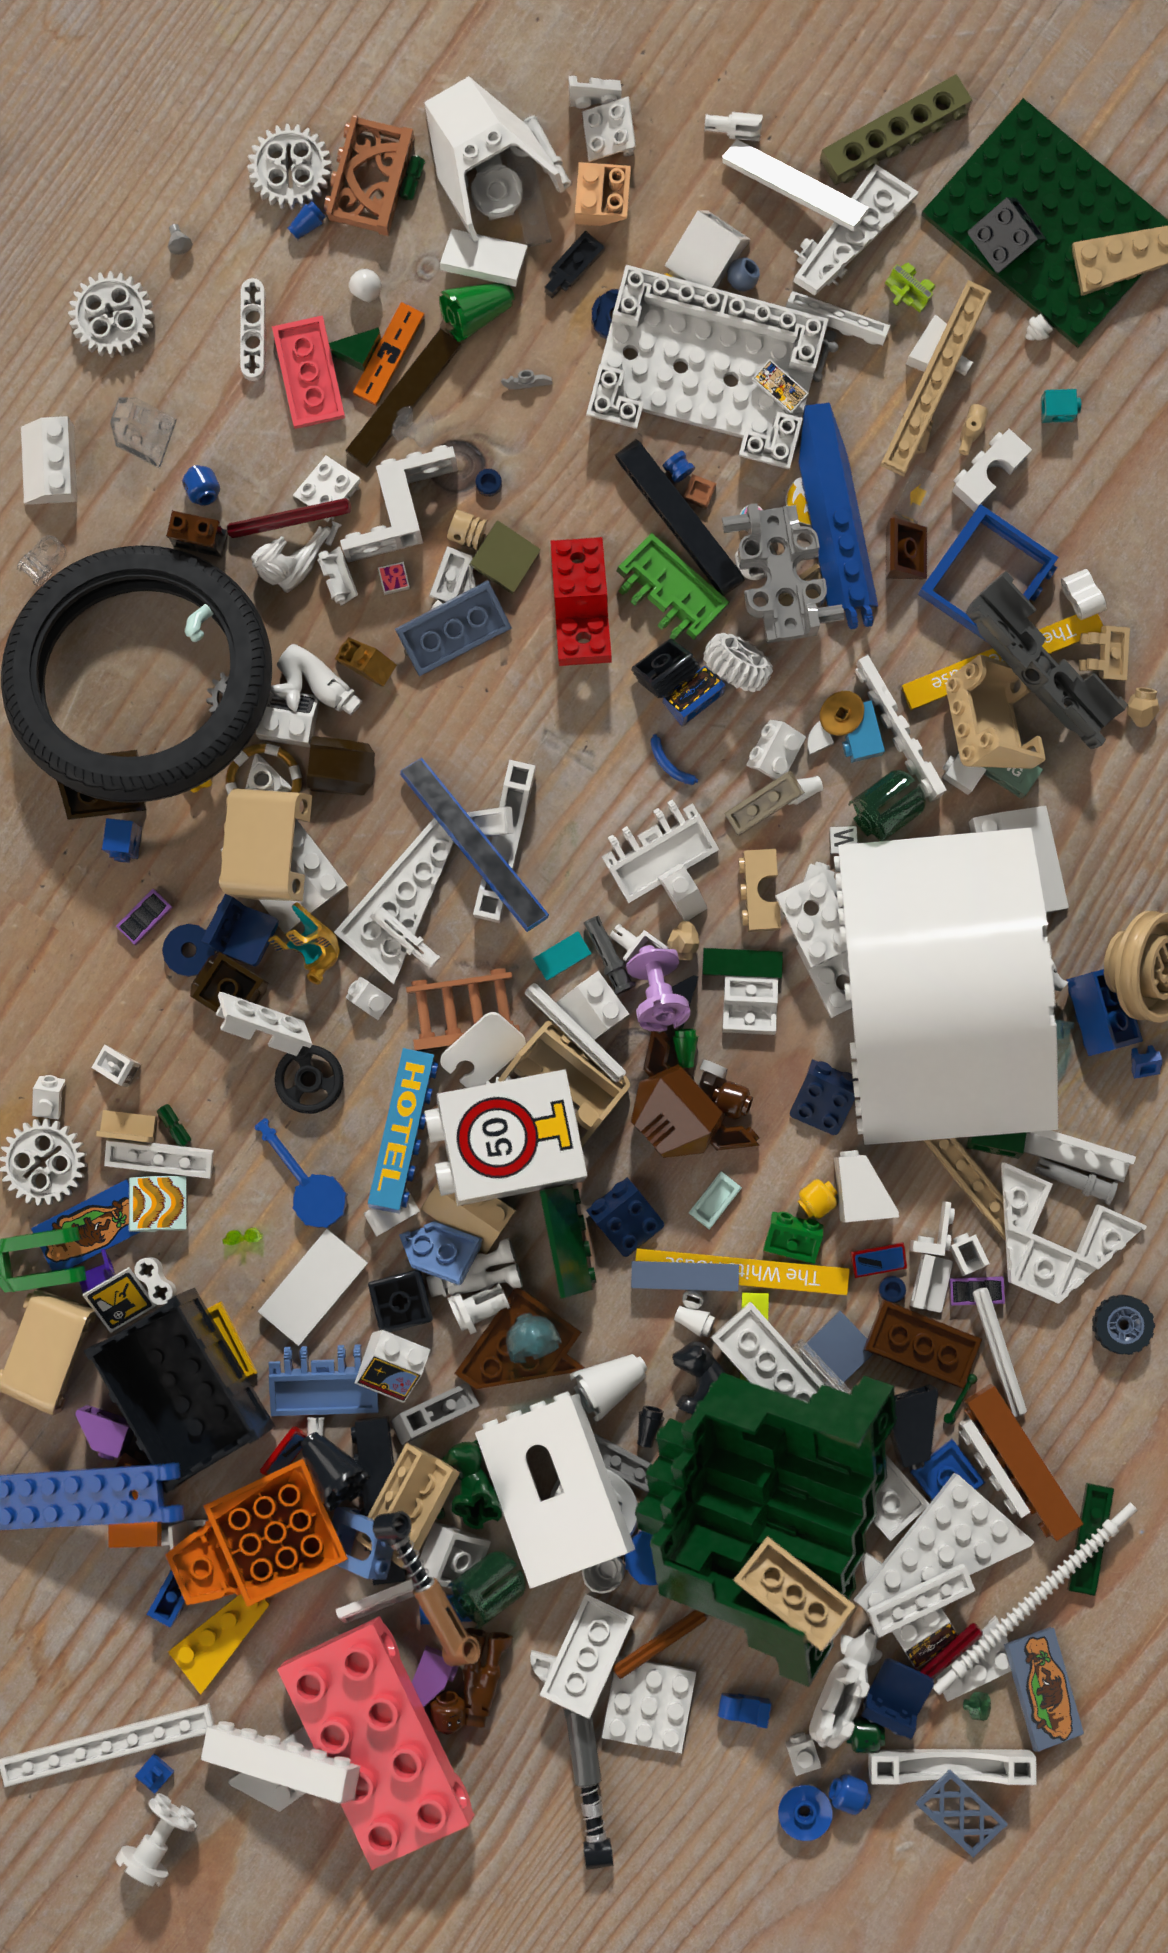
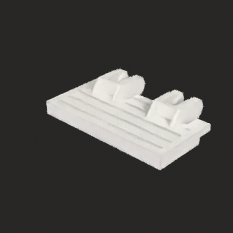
M673 800L667 802L670 812L673 813L678 822L671 828L663 812L659 808L653 810L664 834H662L656 824L637 835L643 845L642 847H639L627 826L622 829L623 835L633 849L626 854L621 849L616 837L613 835L608 837L619 860H616L612 851L603 855L602 859L628 903L659 886L661 883L658 877L676 865L681 864L688 869L719 850L693 803L683 808L688 818L685 821Z

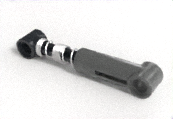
M564 1708L574 1781L576 1786L581 1787L582 1794L579 1796H582L583 1799L581 1809L587 1828L584 1831L587 1832L585 1835L586 1840L583 1842L586 1869L614 1866L611 1840L607 1837L606 1831L603 1830L605 1822L601 1817L603 1815V1806L600 1801L601 1796L598 1795L600 1787L598 1783L602 1779L593 1718L591 1715L589 1720Z

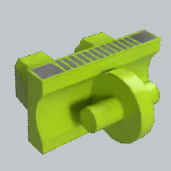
M905 263L902 266L897 264L885 281L890 291L896 295L893 304L898 306L903 301L909 307L912 306L921 313L933 295L932 292L935 284L929 279H924L921 283L914 278L916 270L910 263Z

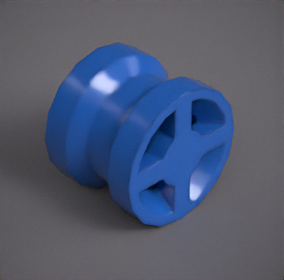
M684 451L677 452L662 465L665 471L671 473V479L674 483L684 480L695 470L693 463H689L686 460Z

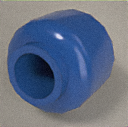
M199 465L192 466L182 479L184 490L192 503L206 506L217 499L220 485L211 468Z
M843 1774L839 1778L836 1777L830 1785L828 1795L836 1809L851 1815H857L862 1809L866 1810L868 1808L871 1794L868 1793V1785L864 1780L849 1774Z

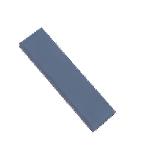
M632 1261L631 1288L738 1291L739 1264Z

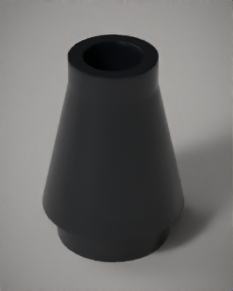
M643 1406L642 1411L639 1412L638 1445L646 1448L653 1447L657 1432L665 1420L662 1409L654 1406Z

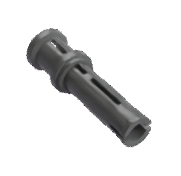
M596 916L585 921L584 925L605 966L604 974L609 976L614 986V993L619 995L635 987L636 983L631 981L625 969L626 963L619 959L600 917Z

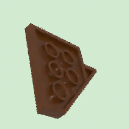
M514 1288L507 1298L510 1308L507 1309L506 1307L495 1315L454 1374L473 1388L481 1389L573 1373L585 1368L567 1354L582 1331L523 1289Z

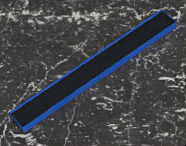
M423 758L400 771L401 777L525 931H530L548 919V912Z

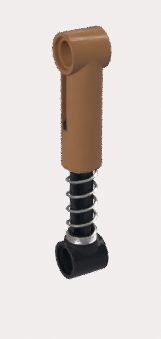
M404 1511L379 1514L373 1521L374 1535L379 1541L387 1542L392 1549L397 1550L399 1554L397 1558H401L404 1563L402 1568H407L409 1572L407 1577H412L414 1581L412 1586L415 1587L413 1594L443 1646L442 1656L445 1663L449 1666L476 1663L480 1657V1645L476 1638L468 1636L438 1580L428 1576L429 1570L423 1567L424 1561L418 1558L419 1551L413 1549L414 1542L410 1541L409 1536L412 1528L410 1517Z

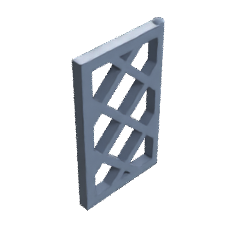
M950 1769L915 1802L923 1812L972 1857H975L1008 1825L1001 1816ZM952 1779L960 1788L959 1791L944 1792V1785ZM959 1797V1810L944 1811V1798ZM964 1797L974 1799L979 1804V1810H964ZM930 1798H939V1811H932L925 1803ZM959 1816V1829L952 1830L944 1822V1817ZM964 1816H979V1829H964ZM984 1816H992L998 1824L993 1828L984 1829ZM964 1835H979V1842L972 1848L964 1841Z

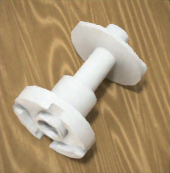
M158 1793L148 1803L152 1811L161 1818L152 1835L146 1834L138 1848L123 1846L115 1859L120 1867L123 1863L128 1866L125 1872L131 1877L149 1886H154L157 1882L158 1887H161L168 1876L167 1869L160 1862L168 1850L165 1842L174 1827L191 1832L196 1829L197 1825L192 1819L195 1813L185 1806L179 1808L172 1804L167 1796Z

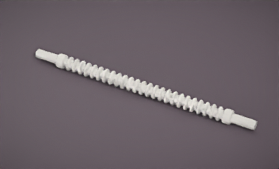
M1129 1503L1111 1521L1107 1519L1102 1524V1529L1097 1528L1098 1533L1096 1535L1091 1534V1540L1086 1539V1544H1080L1081 1549H1075V1554L1073 1556L1069 1555L1068 1561L1063 1560V1566L1058 1565L1056 1572L1052 1570L1053 1575L1051 1577L1046 1576V1582L1041 1581L1040 1587L1035 1586L1036 1591L1034 1593L1030 1591L1028 1598L1023 1597V1603L1018 1602V1608L1013 1607L1011 1614L1006 1613L1007 1618H1001V1624L996 1623L994 1630L989 1629V1635L984 1634L983 1640L978 1639L979 1644L977 1646L972 1645L973 1650H967L966 1656L961 1655L962 1660H956L951 1665L952 1669L933 1686V1689L941 1695L959 1677L964 1678L968 1674L967 1669H973V1663L978 1664L980 1657L985 1658L984 1653H990L991 1647L996 1648L995 1643L997 1641L1002 1642L1001 1637H1007L1008 1631L1013 1632L1012 1627L1014 1625L1018 1627V1622L1020 1620L1024 1621L1025 1615L1030 1616L1029 1611H1035L1037 1604L1042 1605L1041 1600H1047V1594L1052 1595L1054 1588L1059 1589L1058 1584H1064V1578L1070 1579L1069 1574L1071 1572L1075 1574V1568H1081L1080 1564L1082 1562L1087 1563L1086 1558L1088 1556L1092 1558V1552L1095 1551L1097 1553L1099 1546L1104 1547V1541L1109 1542L1110 1536L1115 1537L1119 1533L1118 1528L1138 1511L1136 1507Z

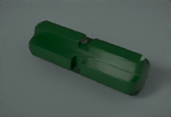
M417 155L410 157L405 173L407 177H404L399 191V196L407 201L414 199L419 183L417 179H420L425 165V159Z
M165 1104L157 1110L158 1116L165 1127L170 1129L169 1133L178 1146L184 1147L192 1141L184 1126L178 1123L179 1119L169 1104Z

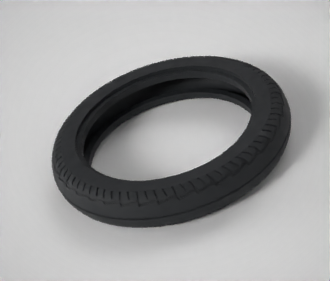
M147 545L104 550L72 563L51 577L34 593L18 615L8 636L1 666V690L5 712L14 735L28 756L49 776L79 793L102 800L127 803L155 801L179 795L205 783L225 769L242 752L256 732L266 710L272 682V654L266 628L256 607L241 587L226 573L204 559L172 548ZM139 591L172 594L188 600L198 607L207 604L213 612L211 617L227 637L230 651V672L226 690L219 705L198 731L178 745L158 753L137 757H119L87 749L70 739L56 726L50 716L46 703V669L52 650L59 637L80 614L110 597Z

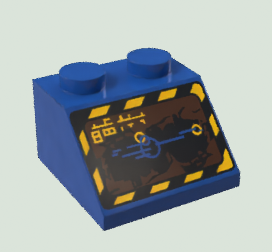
M703 666L696 672L692 680L683 682L674 688L675 690L672 695L663 698V704L683 727L723 695L726 685L711 670Z

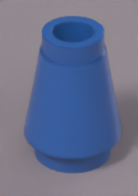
M313 201L308 205L305 203L288 229L299 240L322 225V221L326 216Z

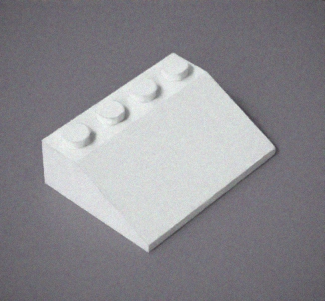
M1047 806L972 818L968 822L971 833L1031 828L1045 912L1049 913L1069 908Z
M295 819L291 872L305 875L303 901L259 900L268 913L279 920L278 926L284 934L301 922L292 909L294 903H300L301 906L312 914L348 887L297 819ZM295 880L293 881V884H292V890H293L294 893H295V891H296V881H295Z

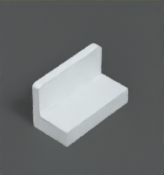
M921 1254L910 1306L939 1313L942 1312L953 1265L951 1260Z

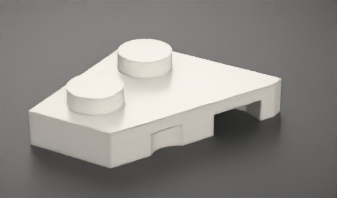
M569 76L570 107L576 106L583 109L593 104L603 105L621 99L620 80L590 78L588 84L578 83L577 76Z
M447 546L429 597L445 603L476 587L473 568L469 566L472 556Z

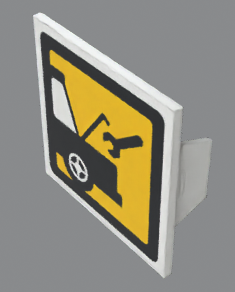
M130 1267L82 1294L110 1333L157 1306L150 1300L148 1292Z

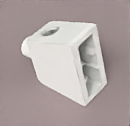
M934 315L906 362L908 366L925 372L947 325L937 315ZM961 355L955 370L965 376L973 362Z

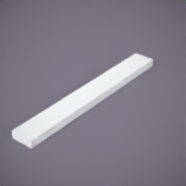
M210 1703L1 1758L0 1771L4 1788L206 1734L207 1727L215 1725Z

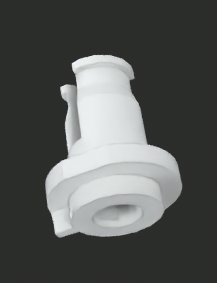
M500 1283L493 1289L483 1290L466 1299L462 1298L460 1292L447 1298L461 1331L468 1329L470 1334L477 1332L474 1324L496 1315L506 1307L507 1309L510 1308Z

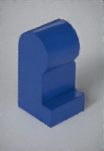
M721 1693L718 1716L726 1720L754 1724L757 1727L767 1729L771 1702L769 1698L740 1693Z

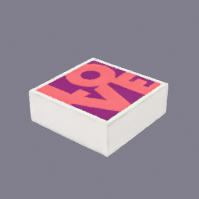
M404 562L378 568L384 595L410 589Z

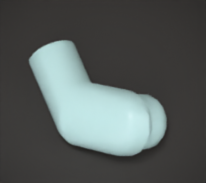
M204 604L187 619L185 634L187 637H190L192 642H198L204 637V633L200 629L201 624L213 615L212 610L207 604Z

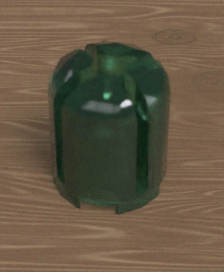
M893 770L849 801L848 806L853 804L857 814L853 819L867 837L872 834L880 841H886L891 835L924 811L926 800L920 786L916 787L881 814L878 811L916 781L910 774L902 770Z
M500 1551L489 1553L447 1586H451L454 1596L450 1598V1601L462 1619L468 1616L474 1623L478 1624L474 1627L475 1629H481L524 1594L526 1583L522 1570L510 1573L498 1581L517 1566L512 1557Z

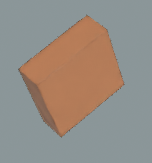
M692 474L683 498L686 502L707 510L717 483Z

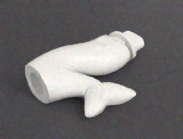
M291 644L278 660L277 667L285 676L287 683L272 685L270 691L277 697L286 699L287 706L292 711L296 712L298 709L300 692L302 690V674L306 677L313 694L325 705L335 708L339 712L344 710L349 715H352L362 704L363 701L354 695L355 690H350L343 680L336 676L320 659L304 648Z

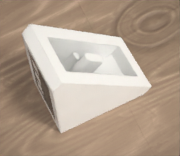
M104 1044L92 1068L116 1084L129 1087L141 1064Z

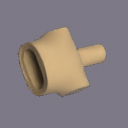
M978 404L970 406L960 434L962 440L959 449L960 454L969 455L972 443L984 430L988 414L986 407Z

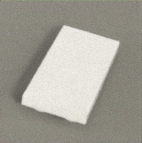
M326 1229L258 1312L299 1346L368 1262L329 1229Z

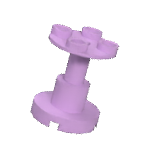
M651 945L644 946L639 949V954L631 958L626 964L628 974L633 978L648 980L649 987L645 991L647 999L636 1010L638 1023L645 1030L665 1031L667 1030V1025L671 1024L676 1028L690 1017L688 1000L684 996L673 994L671 986L665 983L664 976L674 971L679 964L678 953L675 949H655Z

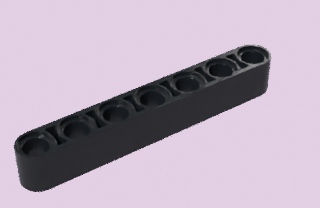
M637 439L615 454L616 460L723 597L745 581L737 566Z

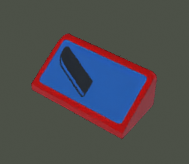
M904 1242L850 1252L854 1278L907 1269Z
M293 1426L259 1469L260 1473L267 1476L290 1465L302 1450L300 1444L307 1437V1434L297 1426Z

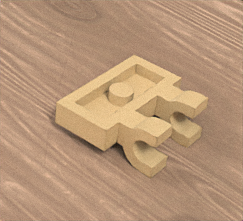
M1102 626L1101 633H1082L1080 644L1100 645V660H1079V671H1099V678L1102 680L1126 681L1130 628Z

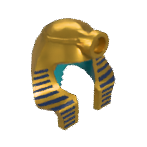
M296 902L292 905V909L297 917L300 918L305 931L301 934L296 930L287 932L285 936L289 941L285 943L277 935L271 937L268 942L277 952L290 949L301 954L304 959V968L309 970L307 974L308 980L319 985L323 981L325 971L331 968L338 959L340 952L338 940L329 928L315 918L314 915H311L300 903Z

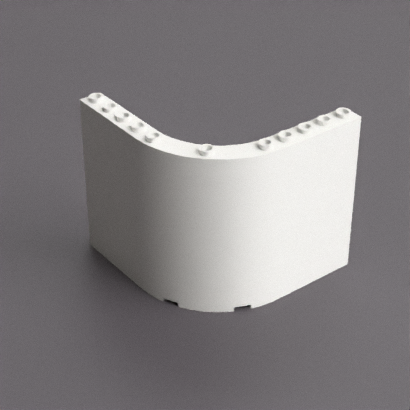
M1031 828L838 845L839 856H834L835 872L841 873H836L835 875L837 889H842V891H837L838 907H844L838 909L840 925H845L840 927L841 943H847L850 984H845L846 1001L852 1000L855 1042L850 1043L851 1059H857V1062H852L853 1078L859 1079V1081H853L854 1096L860 1097V1100H855L856 1116H862V1118L857 1119L858 1135L863 1134L864 1145L1058 1130L1057 1029L1053 1008L1055 1006L1050 943L1047 942L1045 905Z

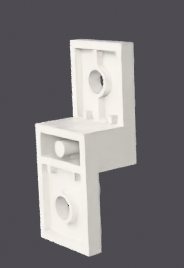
M823 872L776 895L775 898L798 943L796 949L830 1018L851 1009L852 1000L846 1001L845 990L839 989L836 985V979L840 975H845L850 979L847 943H841L840 927L845 925H840L838 909L842 908L838 907V900ZM808 901H813L818 905V913L814 916H809L804 912V904Z

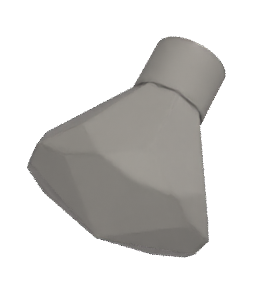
M171 225L169 227L171 237L168 244L170 253L179 255L188 252L193 245L191 239L181 232L179 225Z

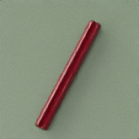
M347 498L237 521L227 525V533L231 538H238L349 514L351 512V504Z

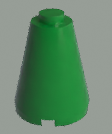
M501 283L452 288L440 292L443 295L439 296V305L445 323L450 322L453 330L450 331L451 335L461 342L512 307L514 293L509 285L506 286Z

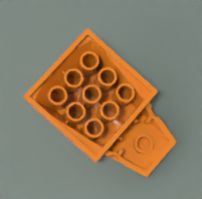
M304 1459L203 1505L209 1518L205 1525L187 1536L165 1554L186 1605L216 1600L232 1594H242L247 1607L348 1559L326 1507L319 1498Z

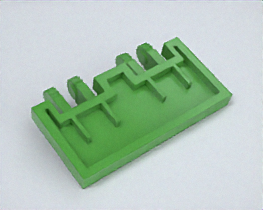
M652 533L616 570L623 578L631 571L634 572L618 590L622 595L627 593L636 582L643 586L632 597L631 603L634 606L649 593L647 599L663 613L670 606L673 607L658 623V627L662 630L676 616L682 621L671 632L670 638L676 640L690 624L692 625L686 633L695 640L729 604L725 597Z

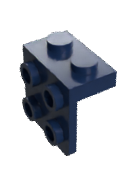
M225 894L201 941L226 956L252 966H258L270 944L268 942L269 939L275 934L279 920L271 915L249 908L234 897Z
M812 1059L805 1080L791 1107L790 1116L831 1135H837L856 1098L854 1096L853 1081H859V1079L853 1078V1074L849 1072H841L832 1068L826 1062H818Z
M628 1177L615 1184L611 1191L594 1201L592 1206L586 1210L624 1257H628L664 1227L663 1220Z
M886 1658L875 1676L867 1696L863 1699L861 1716L871 1723H877L890 1729L898 1736L912 1739L916 1732L917 1716L934 1686L933 1678L891 1658Z

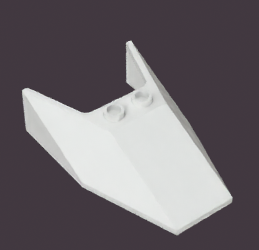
M467 77L424 102L437 178L474 243L479 239L472 223L466 173L510 147L511 151L518 157L530 156L548 171L559 192L565 191L559 171L528 125L472 78Z

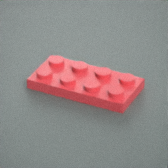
M323 315L272 326L294 429L345 418Z

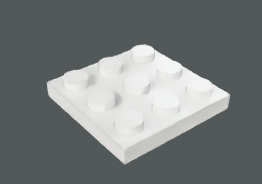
M618 1655L615 1664L624 1659L625 1656ZM647 1661L622 1679H619L615 1672H613L602 1738L682 1753L696 1670Z

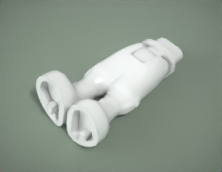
M506 1238L500 1241L498 1249L489 1254H477L460 1286L432 1275L427 1276L426 1280L431 1297L442 1294L444 1297L459 1292L464 1294L488 1290L498 1283H508L512 1288L523 1287L517 1263L493 1272H486V1269L491 1266L516 1261L510 1239Z

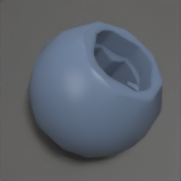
M742 257L734 260L727 271L729 283L732 288L738 291L745 292L753 289L760 278L758 266L749 258Z

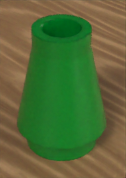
M676 1029L675 1036L672 1038L678 1064L682 1068L694 1067L699 1038L696 1035V1029Z

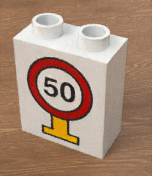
M566 1069L437 1094L438 1108L424 1111L430 1143L445 1141L448 1161L435 1164L440 1195L455 1193L457 1206L583 1182L587 1177Z

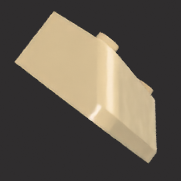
M549 1020L544 1023L517 1053L498 1081H505L513 1071L520 1078L566 1069L572 1101L580 1107L576 1112L577 1121L583 1128L588 1130L580 1140L581 1147H583L627 1092L630 1082L626 1076L619 1082H614L554 1022Z

